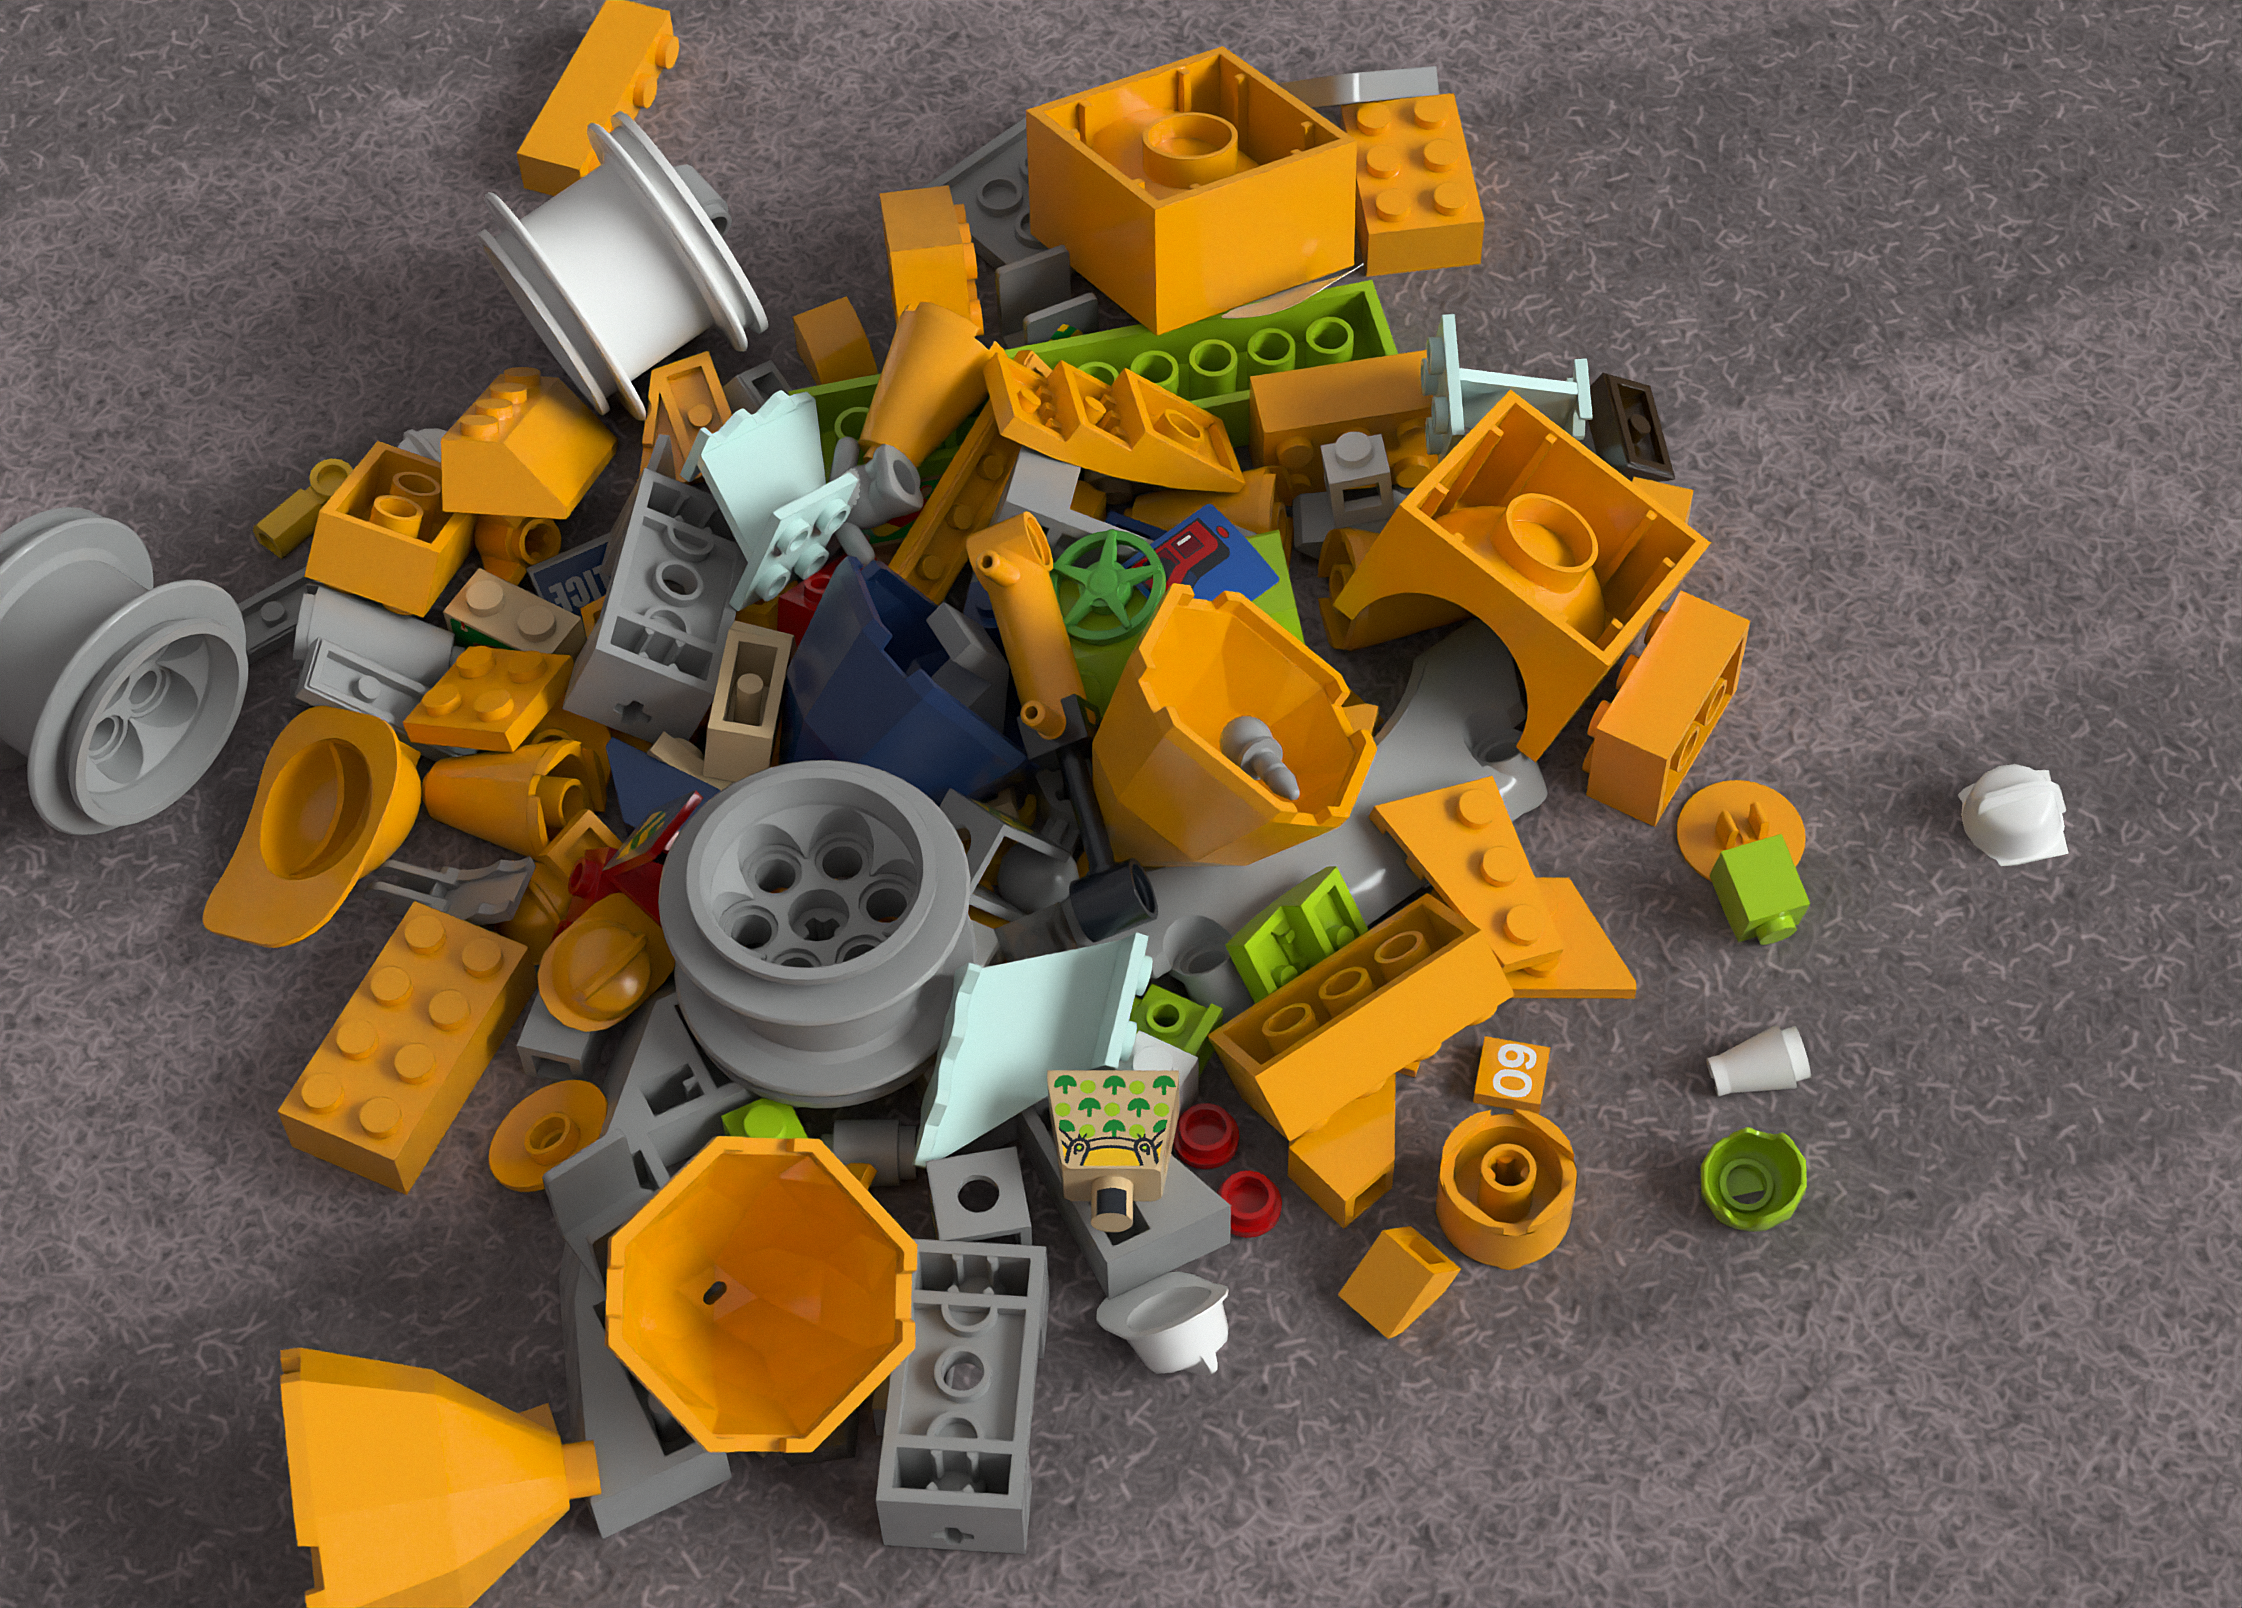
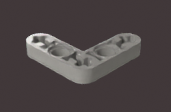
M1437 66L1359 72L1276 83L1312 109L1439 95Z

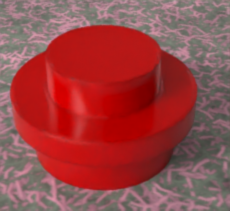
M1211 1103L1197 1104L1187 1109L1179 1117L1173 1147L1178 1157L1184 1163L1198 1169H1214L1229 1162L1237 1152L1239 1146L1238 1125L1234 1118L1220 1106Z
M1237 1172L1227 1178L1216 1191L1220 1197L1231 1205L1230 1233L1245 1238L1261 1236L1269 1232L1279 1221L1282 1211L1281 1194L1277 1186L1259 1172Z

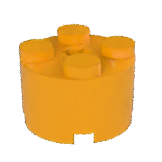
M1514 1109L1513 1114L1491 1115V1110L1476 1113L1462 1121L1450 1133L1443 1146L1438 1175L1436 1215L1448 1240L1460 1252L1471 1259L1505 1270H1513L1522 1265L1530 1264L1553 1251L1562 1241L1568 1230L1577 1186V1170L1570 1141L1553 1122L1529 1110Z

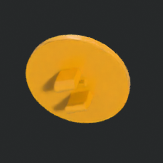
M1729 780L1709 785L1695 793L1686 802L1678 818L1677 841L1681 853L1688 864L1709 881H1711L1709 875L1721 851L1782 834L1795 867L1798 865L1804 852L1805 828L1795 807L1779 792L1756 782Z

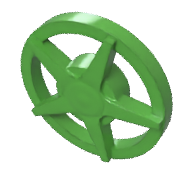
M1115 529L1093 533L1073 543L1062 553L1056 563H1053V569L1050 573L1059 606L1060 588L1064 577L1079 584L1080 598L1065 617L1061 606L1060 610L1068 635L1077 641L1090 645L1114 644L1136 635L1146 627L1166 590L1164 567L1153 548L1137 535ZM1117 545H1124L1138 550L1146 556L1151 565L1124 569L1121 564L1117 563ZM1104 546L1100 560L1090 565L1087 569L1072 566L1085 553ZM1153 578L1152 590L1146 604L1130 620L1125 607L1132 598L1134 585ZM1091 611L1100 615L1115 614L1122 623L1119 627L1104 631H1091L1075 626Z

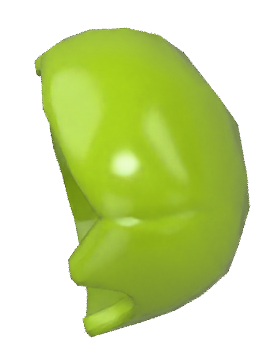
M1750 1127L1739 1129L1713 1144L1700 1166L1701 1198L1720 1222L1743 1231H1766L1791 1218L1807 1187L1806 1160L1793 1140L1783 1132L1771 1134ZM1764 1190L1762 1199L1753 1204H1743L1732 1198L1733 1196Z

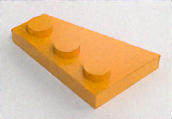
M1493 776L1373 807L1369 819L1382 834L1388 832L1408 856L1405 861L1420 881L1426 878L1452 910L1483 931L1504 973L1558 959L1564 950V946Z

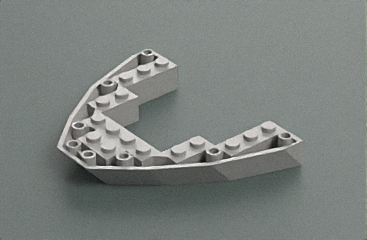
M752 943L747 945L746 948L757 949L765 944ZM675 973L669 975L665 982L628 1016L601 1088V1092L608 1100V1110L599 1139L614 1129H621L627 1137L639 1187L647 1196L671 1179L665 1169L666 1167L697 1154L713 1137L725 1136L722 1115L764 1098L730 1079L706 1055L688 1027L681 1011L676 992ZM936 1063L911 1082L922 1103ZM1048 1096L951 1154L952 1157L991 1151L1018 1139L1108 1300L1230 1243L1231 1205L1172 1155L1170 1156L1161 1199L1156 1201H1133V1224L1127 1230L1104 1232L1095 1229L1091 1225V1201H1070L1064 1198L1049 1113ZM792 1105L794 1110L799 1108L798 1106ZM565 1243L558 1281L571 1442L594 1440L601 1495L583 1497L602 1539L721 1484L731 1479L732 1475L726 1452L704 1451L605 1346L606 1296L569 1245Z

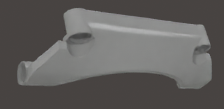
M1471 619L1413 659L1412 672L1406 691L1392 716L1373 738L1378 749L1351 814L1339 828L1247 866L1143 867L1151 882L1157 900L1158 917L1156 920L1093 943L1082 931L1069 897L1031 923L1030 933L1035 935L1036 946L1040 950L1046 947L1054 954L1122 940L1134 933L1147 935L1149 938L1145 955L1152 957L1150 978L1157 979L1169 972L1170 976L1183 982L1190 1001L1206 1008L1211 1003L1223 1008L1224 1025L1255 1004L1225 944L1251 919L1288 890L1327 866H1337L1367 926L1429 882L1426 878L1420 881L1405 861L1408 856L1388 832L1382 834L1369 819L1374 806L1493 776L1512 822L1522 814L1538 807L1546 799L1548 791L1538 762L1535 763L1515 747L1523 732L1513 728L1527 718L1518 665L1500 637L1486 623L1479 619Z

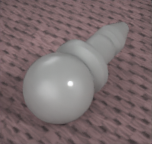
M1241 716L1231 720L1224 727L1220 735L1219 745L1221 753L1254 780L1262 779L1273 793L1289 800H1296L1299 797L1300 791L1295 775L1282 762V747L1272 737L1268 726L1260 719L1252 716Z

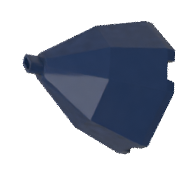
M847 556L836 567L786 672L778 766L808 760L847 761L871 766L910 783L933 800L938 807H940L950 788L981 802L1044 771L1045 768L1030 761L1026 753L1016 717L1020 716L1022 706L1014 679H1008L1004 731L1002 734L931 679L951 658L926 621L939 606L883 562L872 560L861 570L864 565L857 557Z

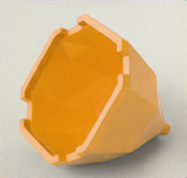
M1173 583L1162 595L1125 665L1092 742L1093 789L1116 862L1135 858L1142 867L1247 866L1337 829L1351 814L1378 748L1369 730L1359 729L1354 733L1345 715L1342 704L1349 696L1350 691L1338 671L1242 593L1223 591L1212 601L1193 598L1195 594L1190 585ZM1241 716H1252L1260 719L1268 726L1272 737L1282 747V762L1295 775L1300 791L1299 797L1296 800H1289L1273 793L1262 779L1254 780L1221 753L1219 745L1220 735L1224 727L1231 720Z
M715 1136L608 1238L605 1346L704 1451L812 1453L915 1349L916 1322L911 1319L912 1274L917 1271V1244L820 1139ZM717 1281L722 1283L721 1287L704 1302V1294Z
M300 1347L280 1350L281 1367L284 1375H280V1387L298 1546H310L315 1588L305 1591L306 1608H469L570 1509V1499L601 1495L594 1440L561 1444L560 1435L432 1369Z

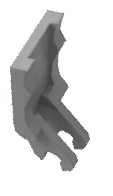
M529 856L518 861L501 859L489 867L471 870H460L444 866L437 872L394 859H388L375 870V876L396 875L402 879L398 880L396 886L385 882H372L367 885L364 898H387L391 902L387 904L384 911L404 916L413 902L417 901L476 926L510 921L514 918L536 865Z

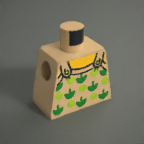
M1047 1070L1049 1113L1064 1198L1070 1201H1091V1225L1097 1230L1121 1232L1129 1229L1133 1224V1201H1156L1163 1196L1179 1116V1071Z

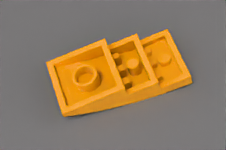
M998 352L993 355L983 369L999 433L1006 438L1056 460L1120 479L1175 489L1239 493L1245 485L1222 419L1127 368L1122 370L1111 386L1063 360L1059 361L1047 378Z

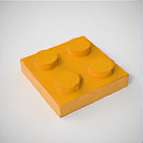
M469 646L466 651L457 657L456 662L436 685L425 693L421 702L402 722L410 742L514 753L568 689L574 667L571 655L541 653L535 650L517 651L494 649L487 646Z

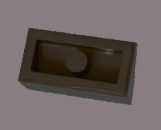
M1602 373L1590 386L1593 418L1588 420L1597 456L1631 482L1633 477L1656 482L1675 480L1651 386Z

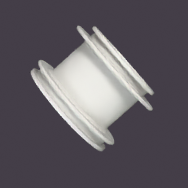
M618 111L611 116L614 130L610 133L596 123H590L587 126V135L601 164L600 166L520 220L496 194L488 192L485 194V203L501 233L493 237L487 230L483 229L476 234V237L517 305L557 362L592 407L600 415L606 414L610 411L606 398L614 394L635 419L644 421L647 413L631 383L632 380L711 326L731 347L741 352H744L748 346L744 332L746 328L750 327L754 332L760 334L768 329L769 326L764 310L752 286L696 198L639 125L626 113Z

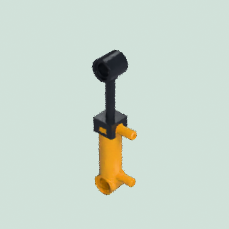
M1025 511L968 535L966 538V548L972 568L979 582L988 592L1022 709L1020 716L1016 717L1028 759L1051 772L1061 769L1091 869L1086 873V876L1071 881L1069 895L1073 911L1082 931L1090 941L1095 943L1156 920L1158 917V905L1151 882L1140 862L1135 858L1122 862H1116L1085 760L1092 757V742L1102 721L1099 708L1090 703L1086 696L1049 573L1053 569V558L1047 538L1036 518L1030 512Z

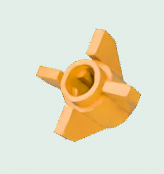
M480 514L474 531L475 545L481 555L485 571L518 586L526 574V568L558 555L561 547V534L552 518Z

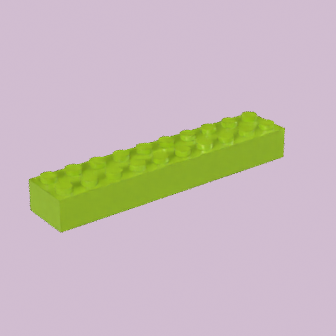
M1372 280L1323 289L1297 305L1269 315L1251 318H1222L1224 314L1231 311L1228 310L1158 336L1144 325L1137 324L1004 350L1011 360L1014 359L1018 351L1032 350L1052 371L1059 361L1063 360L1110 386L1122 370L1127 368L1222 419L1232 448L1249 445L1250 376L1398 354ZM1258 301V302H1253V303H1247V304H1245V305L1254 304V303H1260V302H1263V301ZM881 373L788 391L789 396L808 392L816 400L826 484L829 483L835 447L838 441L844 437H851L857 442L859 441ZM990 396L917 468L920 478L945 473ZM861 448L857 466L865 465L863 461L865 453ZM1082 467L1079 477H1084V468Z

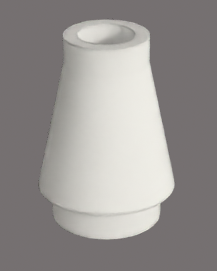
M1775 1025L1720 1055L1706 1058L1710 1076L1715 1081V1090L1718 1097L1730 1093L1796 1089V1081L1811 1077L1806 1051L1796 1026L1780 1030L1779 1026Z

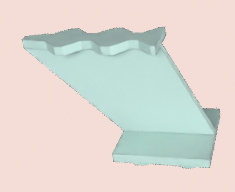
M1455 314L1442 315L1436 337L1427 338V358L1421 359L1420 367L1423 396L1433 395L1431 405L1432 417H1427L1425 423L1426 448L1428 455L1438 454V464L1464 438V427L1473 429L1510 389L1576 440L1584 439L1585 420H1592L1593 418L1587 359L1574 360L1573 378H1567L1566 381L1459 368Z
M782 390L774 393L752 415L744 408L736 411L713 434L705 427L701 428L680 473L688 482L692 481L700 472L702 473L748 562L729 602L737 611L746 608L760 599L764 601L772 600L786 585L799 578L805 580L824 566L829 556V552L825 548L832 534L841 527L849 516L851 507L847 503L858 482V479L849 472L826 484L816 400L808 392L788 396Z
M1134 933L1118 941L985 968L973 963H967L955 970L953 996L945 1018L940 1047L937 1050V1061L921 1107L920 1129L912 1166L926 1169V1161L947 1157L1048 1096L1047 1070H1114L1118 1068L1119 1060L1126 1062L1133 1049L1137 1032L1136 1022L1129 1021L1135 995H1143L1152 970V957L1145 955L1149 936Z

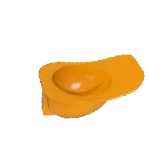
M315 706L297 715L280 733L266 758L254 803L242 837L226 870L206 902L202 921L205 928L222 937L267 948L288 946L302 941L317 932L340 908L357 880L380 867L407 838L415 823L421 803V781L416 769L421 752L399 741L391 725L373 715L329 706Z

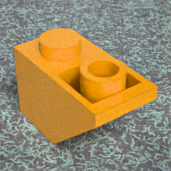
M1395 1074L1388 1077L1383 1087L1376 1093L1362 1099H1355L1330 1115L1328 1122L1321 1129L1308 1135L1298 1136L1289 1142L1287 1176L1343 1229L1392 1189L1395 1162Z

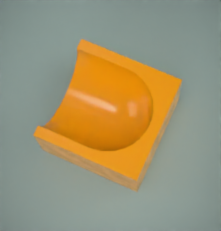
M1224 46L1026 110L1030 234L1049 249L1064 245L1069 252L1070 266L1156 336L1354 266L1357 140Z
M1510 389L1399 504L1333 603V606L1351 620H1354L1367 605L1380 598L1400 593H1421L1446 599L1480 618L1504 642L1521 671L1527 693L1528 710L1524 731L1515 747L1536 763L1642 635L1655 613L1664 606L1711 542Z

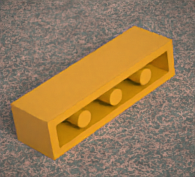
M606 0L516 153L525 189L556 196L601 165L587 135V126L590 123L599 124L610 133L614 130L611 123L612 115L618 111H623L635 121V117L641 107L649 108L652 105L657 91V78L663 68L671 69L674 66L679 52V40L673 34L670 11L627 0Z

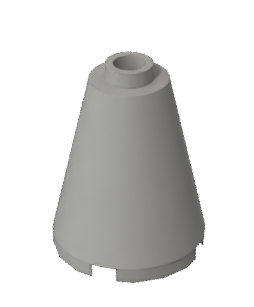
M308 581L306 584L307 593H303L292 659L296 660V668H300L299 679H291L290 702L296 706H313L295 698V693L309 646L318 636L430 688L436 685L466 648L454 646L455 633L407 615L393 613L383 606L351 594L336 591L322 583Z

